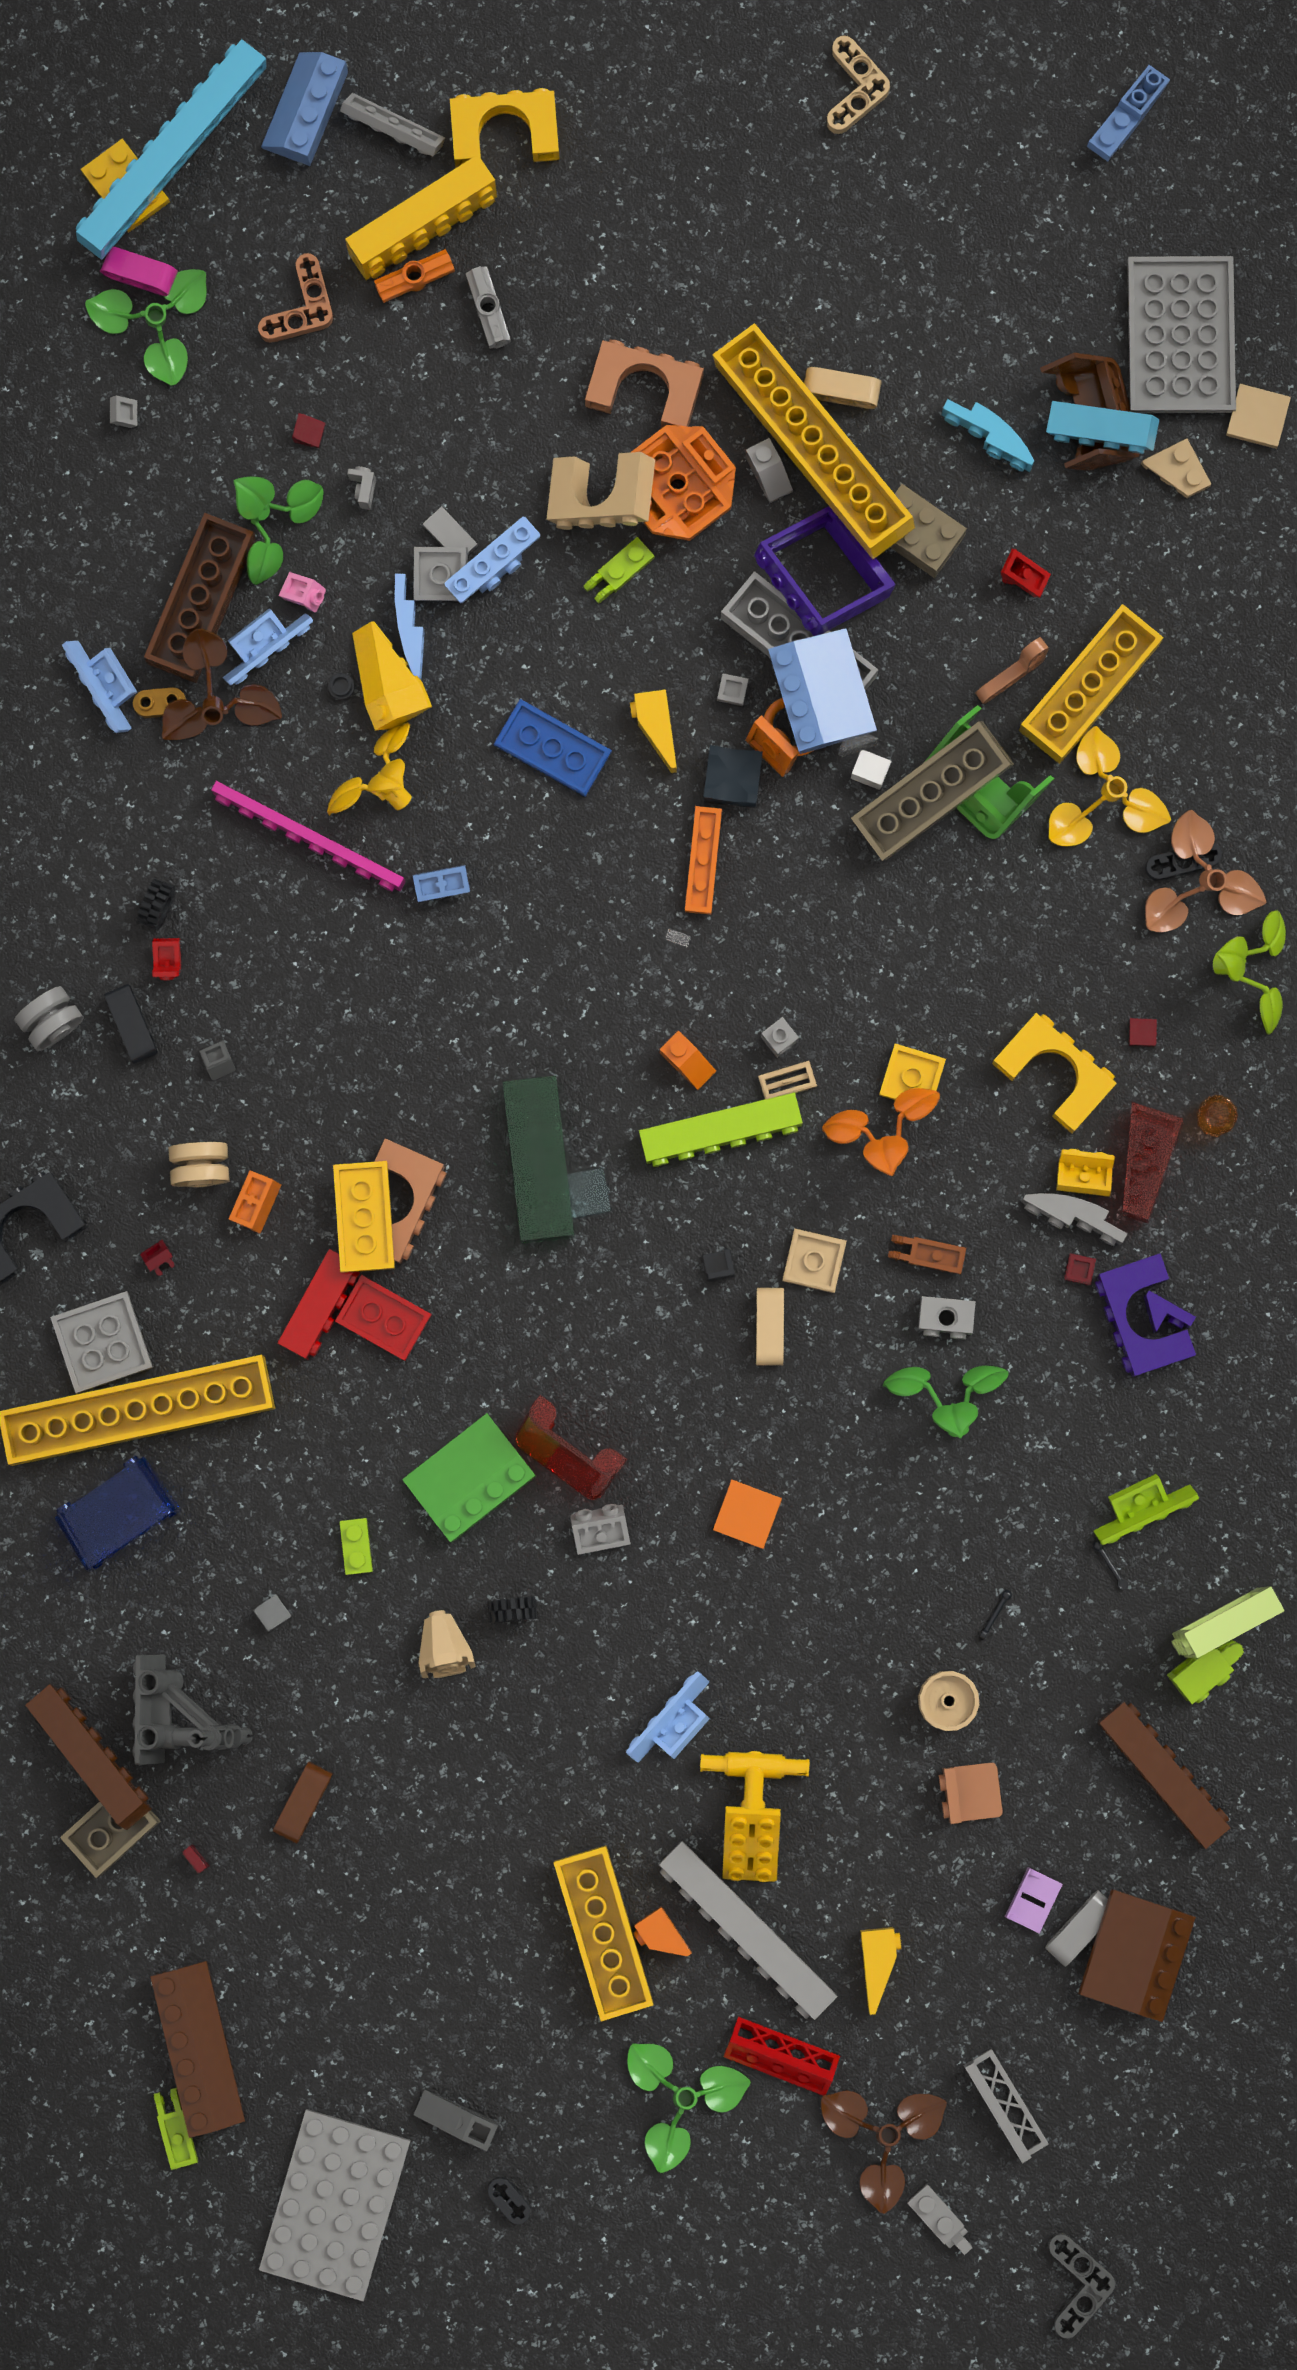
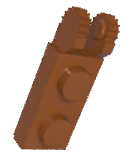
M892 1235L891 1241L894 1243L912 1245L910 1255L898 1251H889L888 1258L906 1261L911 1265L961 1275L966 1253L965 1247L918 1237L908 1238Z

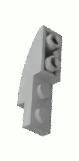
M1039 1193L1025 1195L1021 1201L1026 1205L1024 1209L1036 1216L1041 1213L1049 1217L1048 1222L1059 1229H1062L1063 1226L1069 1228L1073 1220H1076L1078 1222L1077 1227L1088 1233H1091L1092 1230L1101 1235L1100 1239L1111 1246H1114L1115 1243L1121 1245L1127 1236L1126 1232L1104 1221L1109 1213L1108 1210L1079 1198Z

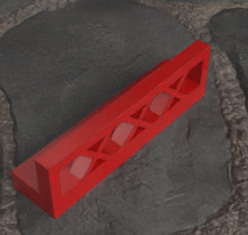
M741 2017L737 2018L723 2056L823 2096L827 2094L833 2081L840 2058L839 2055ZM740 2027L751 2031L754 2038L746 2039L738 2036ZM772 2039L776 2041L780 2048H769L765 2040ZM797 2049L802 2051L805 2058L798 2059L793 2057L790 2050ZM823 2059L831 2062L830 2070L819 2067L815 2060Z

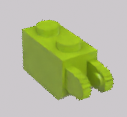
M1228 1641L1199 1658H1187L1167 1676L1185 1700L1191 1704L1195 1702L1200 1703L1208 1697V1691L1214 1686H1221L1230 1679L1229 1674L1234 1671L1231 1665L1243 1655L1244 1648L1239 1643H1236V1641Z

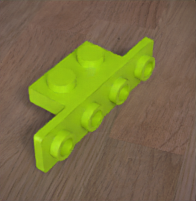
M1157 1474L1150 1476L1108 1497L1117 1519L1095 1529V1536L1102 1545L1114 1543L1123 1535L1139 1531L1148 1523L1162 1520L1173 1511L1189 1507L1194 1501L1199 1499L1198 1494L1191 1485H1187L1167 1495Z

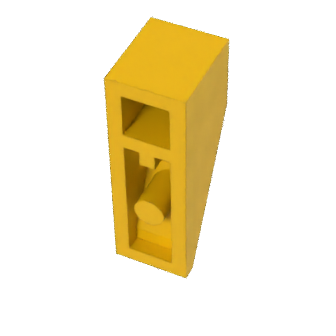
M666 690L634 694L635 702H630L632 718H637L638 726L670 772L676 773L677 767Z
M893 1927L860 1930L868 2011L870 2015L875 2014L897 1957L896 1950L901 1949L900 1933H894Z

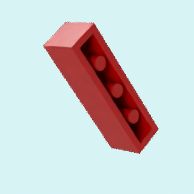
M329 1249L280 1337L278 1344L307 1360L310 1355L315 1357L322 1345L319 1342L323 1332L328 1333L335 1321V1319L331 1318L336 1308L341 1310L348 1297L344 1293L349 1285H355L361 1272L341 1273L339 1254Z

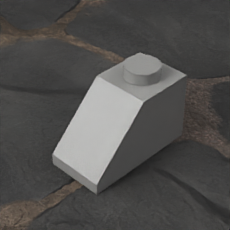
M770 438L746 449L745 458L769 503L793 492L783 463Z

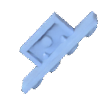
M526 517L520 518L445 582V587L459 603L466 601L477 590H480L481 593L487 589L492 591L500 584L502 576L507 572L512 574L520 567L521 553L540 538V533Z
M266 610L228 640L243 662L226 674L223 679L229 685L241 683L247 678V673L251 669L263 666L269 660V655L275 651L280 652L289 645V640L295 635L301 636L310 629L309 624L313 622V619L305 613L287 628H284L272 610Z
M66 641L63 643L62 647L66 651L67 659L75 666L79 673L80 681L89 689L94 704L103 712L109 728L115 733L128 732L131 726L119 706L136 694L137 691L111 648H105L90 660L79 641Z
M698 1671L694 1675L689 1676L681 1690L668 1699L665 1708L658 1716L653 1717L649 1721L643 1733L631 1741L626 1753L636 1762H639L657 1743L667 1754L675 1759L710 1719L692 1703L708 1685L709 1681Z

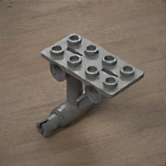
M136 1655V1661L133 1666L135 1675V1689L133 1692L135 1703V1716L133 1718L135 1743L132 1749L135 1765L164 1763L165 1749H178L179 1747H201L204 1750L235 1749L241 1744L246 1745L252 1741L253 1737H247V1735H253L249 1728H240L234 1724L219 1725L181 1690L184 1682L181 1673L177 1670L166 1669L165 1655ZM172 1705L196 1727H180L179 1725L172 1724Z

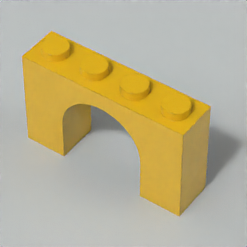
M539 88L529 93L514 90L504 95L488 92L478 97L462 94L450 99L456 168L477 154L481 158V130L490 118L499 114L518 116L528 125L532 138L533 162L559 160L554 91Z
M1035 1013L994 1059L992 1064L1013 1081L1022 1069L1037 1055L1056 1053L1065 1057L1075 1070L1076 1085L1073 1093L1052 1117L1073 1134L1117 1084L1113 1080L1115 1076L1105 1067L1100 1069L1093 1063L1094 1057L1086 1050L1079 1051L1073 1045L1075 1041L1065 1032L1060 1034L1053 1028L1055 1024L1050 1018L1044 1014L1039 1016Z

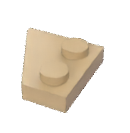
M1188 439L1143 460L1141 463L1145 469H1150L1161 477L1160 479L1163 482L1175 487L1177 492L1186 498L1211 486V482Z

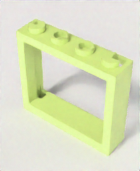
M1272 1587L1256 1588L1174 1632L1172 1635L1175 1639L1171 1642L1179 1655H1184L1185 1658H1199L1284 1612V1609Z

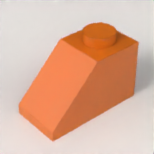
M677 1031L660 1048V1054L697 1090L716 1073L713 1066L680 1031Z
M662 1906L634 1924L636 1931L633 1934L641 1946L646 1944L649 1949L682 1956L692 1954V1951Z

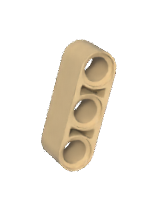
M809 367L806 369L804 384L817 400L875 409L878 404L881 380L870 376Z
M757 1288L756 1365L783 1366L784 1288Z

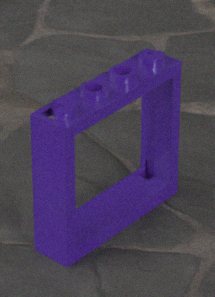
M830 506L760 542L754 554L759 567L766 571L771 578L773 586L780 590L786 598L788 606L797 613L804 628L810 631L813 636L821 635L886 600L896 585L876 558L872 559ZM825 527L873 592L822 619L774 553Z

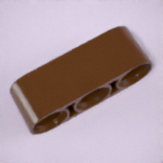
M309 1761L292 1791L273 1832L297 1844L333 1773Z

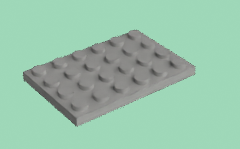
M1233 256L1128 257L1130 412L1232 413L1236 411Z
M306 2109L259 2271L364 2302L411 2140Z

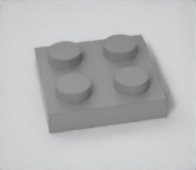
M414 547V600L458 601L445 587V582L468 563V548Z

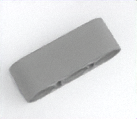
M1099 1890L1095 1891L1045 1946V1949L1064 1967L1098 1933L1108 1901Z

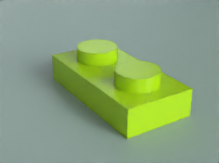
M367 1518L340 1521L345 1575L373 1572Z

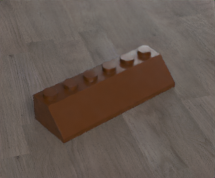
M207 1961L150 1976L189 2138L245 2122Z

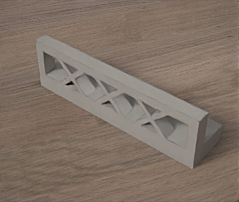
M992 2049L963 2065L1022 2163L1031 2159L1030 2155L1049 2144ZM990 2057L995 2064L993 2077L982 2075L976 2065ZM998 2071L1004 2080L996 2078ZM985 2079L992 2081L991 2087L988 2086ZM995 2082L1006 2084L1010 2089L1007 2101L997 2099L994 2096ZM1012 2094L1017 2103L1011 2102ZM999 2103L1006 2104L1005 2111H1003ZM1009 2106L1022 2109L1024 2115L1021 2125L1009 2121L1007 2117ZM1026 2119H1028L1032 2127L1025 2126ZM1014 2127L1020 2128L1019 2136ZM1024 2129L1035 2132L1040 2142L1026 2149L1021 2141Z

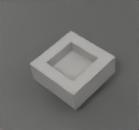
M117 395L110 397V423L128 428L136 427L137 400Z
M722 674L717 701L743 706L748 678Z

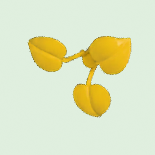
M408 722L389 729L378 739L374 747V753L377 756L383 755L386 765L370 780L368 785L362 784V779L356 777L339 786L330 799L327 810L329 816L331 813H338L351 807L359 799L363 790L378 796L382 801L386 799L395 810L403 809L410 802L412 796L404 788L403 783L405 763L402 759H396L391 762L389 760L390 753L396 752L405 742L410 728Z
M1095 726L1080 741L1076 753V761L1084 774L1093 775L1098 772L1100 778L1107 780L1101 788L1102 797L1082 813L1080 808L1073 803L1058 805L1050 814L1048 837L1052 843L1059 846L1068 847L1081 844L1088 839L1093 829L1092 823L1085 816L1105 800L1115 802L1122 798L1123 804L1127 806L1123 811L1124 822L1131 830L1138 833L1150 832L1168 824L1171 821V817L1164 803L1153 792L1143 788L1134 789L1129 794L1127 800L1126 781L1121 777L1108 776L1103 773H1109L1118 766L1120 752L1114 741Z

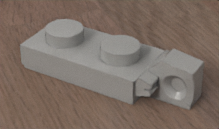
M928 2184L907 2201L909 2206L943 2244H946L949 2248L955 2244L964 2255L973 2248L964 2238V2235L968 2232L964 2228V2224Z

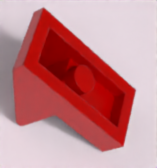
M1011 549L1001 571L1003 583L1015 584L1033 597L1039 598L1051 575L1016 549Z

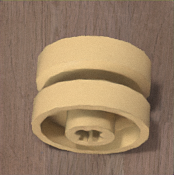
M197 1142L168 1147L169 1161L177 1165H186L176 1167L170 1171L172 1186L207 1187L230 1182L229 1168L222 1164H212L222 1162L228 1158L227 1143Z
M942 1671L930 1676L922 1684L918 1695V1706L923 1718L931 1726L944 1731L959 1730L967 1726L975 1718L979 1708V1693L974 1683L965 1675L954 1671ZM946 1696L954 1698L952 1706L944 1704Z

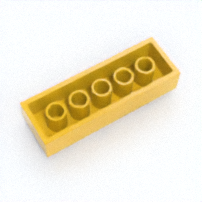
M477 154L345 238L349 256L365 280L371 277L373 279L379 277L385 272L386 267L393 263L395 265L401 263L407 258L408 253L415 249L417 251L423 249L429 244L430 239L437 235L438 237L445 235L451 230V226L457 222L463 223L467 221L477 209L481 207L485 209L492 205L497 197L494 177Z
M1122 604L1023 721L1019 731L1060 764L1159 647L1164 637Z
M601 1846L555 1860L554 1866L600 2020L604 2021L653 2006V1999L607 1846Z

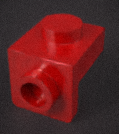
M153 938L154 967L152 976L159 977L161 980H172L178 977L181 971L180 938Z

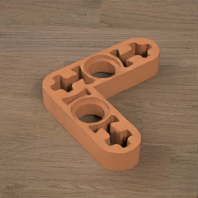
M309 253L303 254L296 261V270L306 306L262 318L258 325V331L264 341L269 343L322 330L332 324L333 313L319 261L314 255ZM306 261H309L310 265H314L311 267L313 278L308 279L306 269H301ZM312 285H318L322 289L321 294L316 298H312L307 294L308 288ZM322 310L324 314H328L324 316V321H319V318H313L318 316L317 311ZM306 313H309V317L313 318L310 319L312 325H308ZM294 316H298L303 320L302 326L298 329H293L288 325L289 320ZM280 320H284L286 332H283L282 327H279L281 326ZM268 324H272L273 327H279L274 329V334L269 335L268 331L263 332V330L267 329Z
M1039 637L1022 650L1020 658L1016 663L976 691L975 694L982 704H986L1045 660L1049 647L1043 639Z

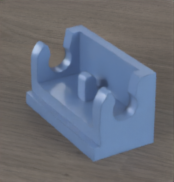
M465 865L413 875L418 902L470 892Z

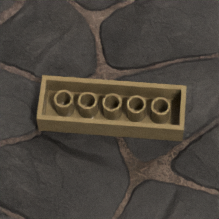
M979 721L851 817V819L882 861L888 860L1012 767L1014 763L984 722Z

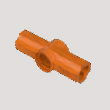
M444 249L422 260L409 261L403 268L374 280V284L380 298L385 303L407 292L420 291L426 284L455 272L449 254ZM412 272L421 274L418 280L408 279V275Z

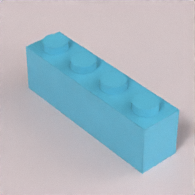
M1052 401L1046 432L1054 436V440L1058 442L1069 443L1070 439L1079 440L1078 444L1094 447L1096 442L1103 443V447L1107 449L1119 450L1120 446L1129 447L1128 451L1144 454V450H1154L1159 419L1148 414Z

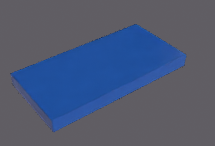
M521 699L494 742L495 747L584 797L587 796L612 753V750Z

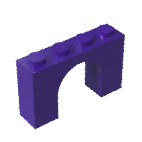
M1161 1254L1124 1265L1097 1276L1098 1281L1095 1282L1098 1295L1105 1298L1107 1306L1104 1307V1312L1108 1322L1113 1321L1116 1332H1113L1116 1346L1123 1349L1125 1357L1121 1359L1126 1373L1131 1372L1132 1377L1196 1355L1188 1330L1161 1339L1151 1340L1137 1335L1127 1322L1126 1307L1131 1296L1141 1289L1169 1279Z

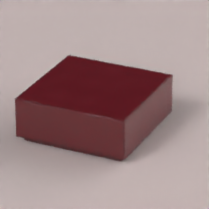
M1130 1018L1129 1046L1156 1047L1157 1019Z
M1070 1253L1064 1280L1090 1286L1096 1259Z
M194 1845L189 1846L183 1851V1855L197 1873H201L209 1867V1864Z

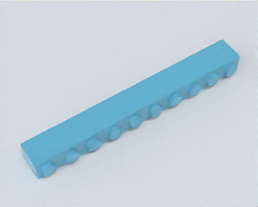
M241 39L237 45L233 44L225 53L226 58L221 64L216 63L211 68L208 79L204 83L200 82L194 88L193 96L187 103L184 101L179 105L175 112L176 116L171 122L166 121L159 130V136L154 141H148L142 150L143 154L138 160L133 159L126 168L127 173L121 180L117 178L109 188V194L104 199L101 197L93 206V212L88 218L83 217L77 224V241L101 260L266 69V58Z

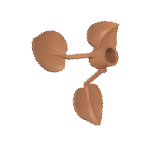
M1193 810L1185 812L1176 822L1171 836V844L1178 857L1186 859L1193 856L1194 860L1205 868V871L1201 873L1199 878L1200 886L1180 894L1178 897L1170 888H1159L1153 891L1145 905L1146 927L1148 930L1167 932L1181 926L1188 915V908L1181 900L1205 890H1221L1218 896L1220 906L1231 915L1246 914L1266 904L1263 891L1249 874L1240 870L1229 871L1225 874L1222 870L1212 869L1210 864L1205 863L1199 858L1198 855L1207 854L1212 849L1215 837L1213 829L1208 822L1198 816Z

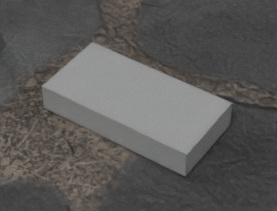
M442 506L423 523V527L442 547H467L469 555L478 546Z

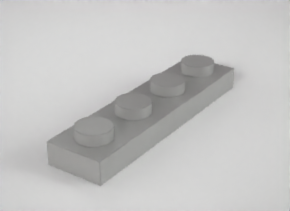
M354 93L342 103L340 112L348 115L350 119L361 121L371 126L373 130L390 135L397 142L408 144L425 155L434 156L441 149L445 137Z

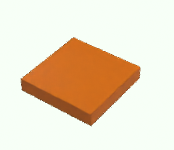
M731 1480L713 1530L763 1549L782 1498Z

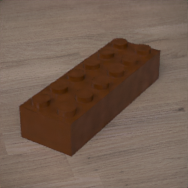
M204 512L144 655L148 665L197 683L202 669L194 670L186 664L183 657L185 639L193 630L200 628L217 635L247 563L249 550L256 541L253 531Z

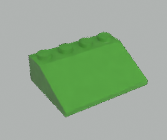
M486 1413L402 1480L446 1538L453 1543L537 1476Z

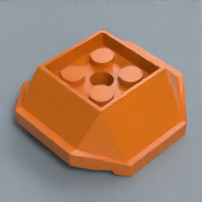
M666 425L630 452H642L655 459L649 521L643 522L652 534L690 541L731 510L736 467L704 427ZM679 479L685 483V486L681 489H674L670 484L672 481Z

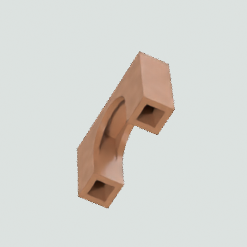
M602 340L586 394L585 406L611 414L619 385L623 379L637 371H649L660 376L669 390L661 419V428L666 425L689 427L704 376V368H700L699 364L692 361H685V363L675 361L674 357L667 354H660L659 356L650 354L649 350L642 347L628 348L617 340H609V342Z
M384 1139L374 1162L387 1161L388 1171L408 1181L414 1193V1203L409 1214L403 1220L392 1224L394 1261L401 1264L403 1259H409L414 1247L410 1244L414 1234L419 1236L425 1223V1221L421 1220L425 1210L430 1212L436 1197L432 1196L436 1186H442L447 1173L443 1171L445 1168L444 1164L388 1139Z

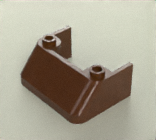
M1072 353L1040 367L1041 373L1056 375L1058 389L1068 396H1073L1075 404L1130 412L1119 365L1113 358ZM1095 442L1094 447L1078 446L1075 459L1064 464L1065 468L1092 470L1130 461L1139 457L1140 454L1128 451L1129 447L1120 446L1119 450L1104 448L1103 443Z

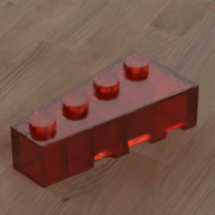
M1132 1102L1123 1216L1149 1224L1183 1127V1118Z

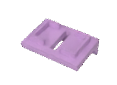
M1028 1867L1005 1917L1040 1934L1063 1884ZM1024 1892L1044 1902V1908L1022 1898V1893Z

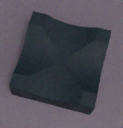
M710 745L703 801L756 807L763 751L737 750Z

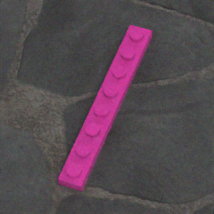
M218 781L215 782L212 792L216 796L215 800L227 807L232 804L240 808L238 812L247 818L253 819L256 816L263 820L262 825L273 831H276L277 828L285 831V836L296 843L302 840L310 844L308 848L319 855H323L325 852L333 856V862L345 868L347 864L356 868L355 873L369 880L371 876L380 881L379 885L391 892H393L394 888L399 891L402 890L405 884L404 877Z

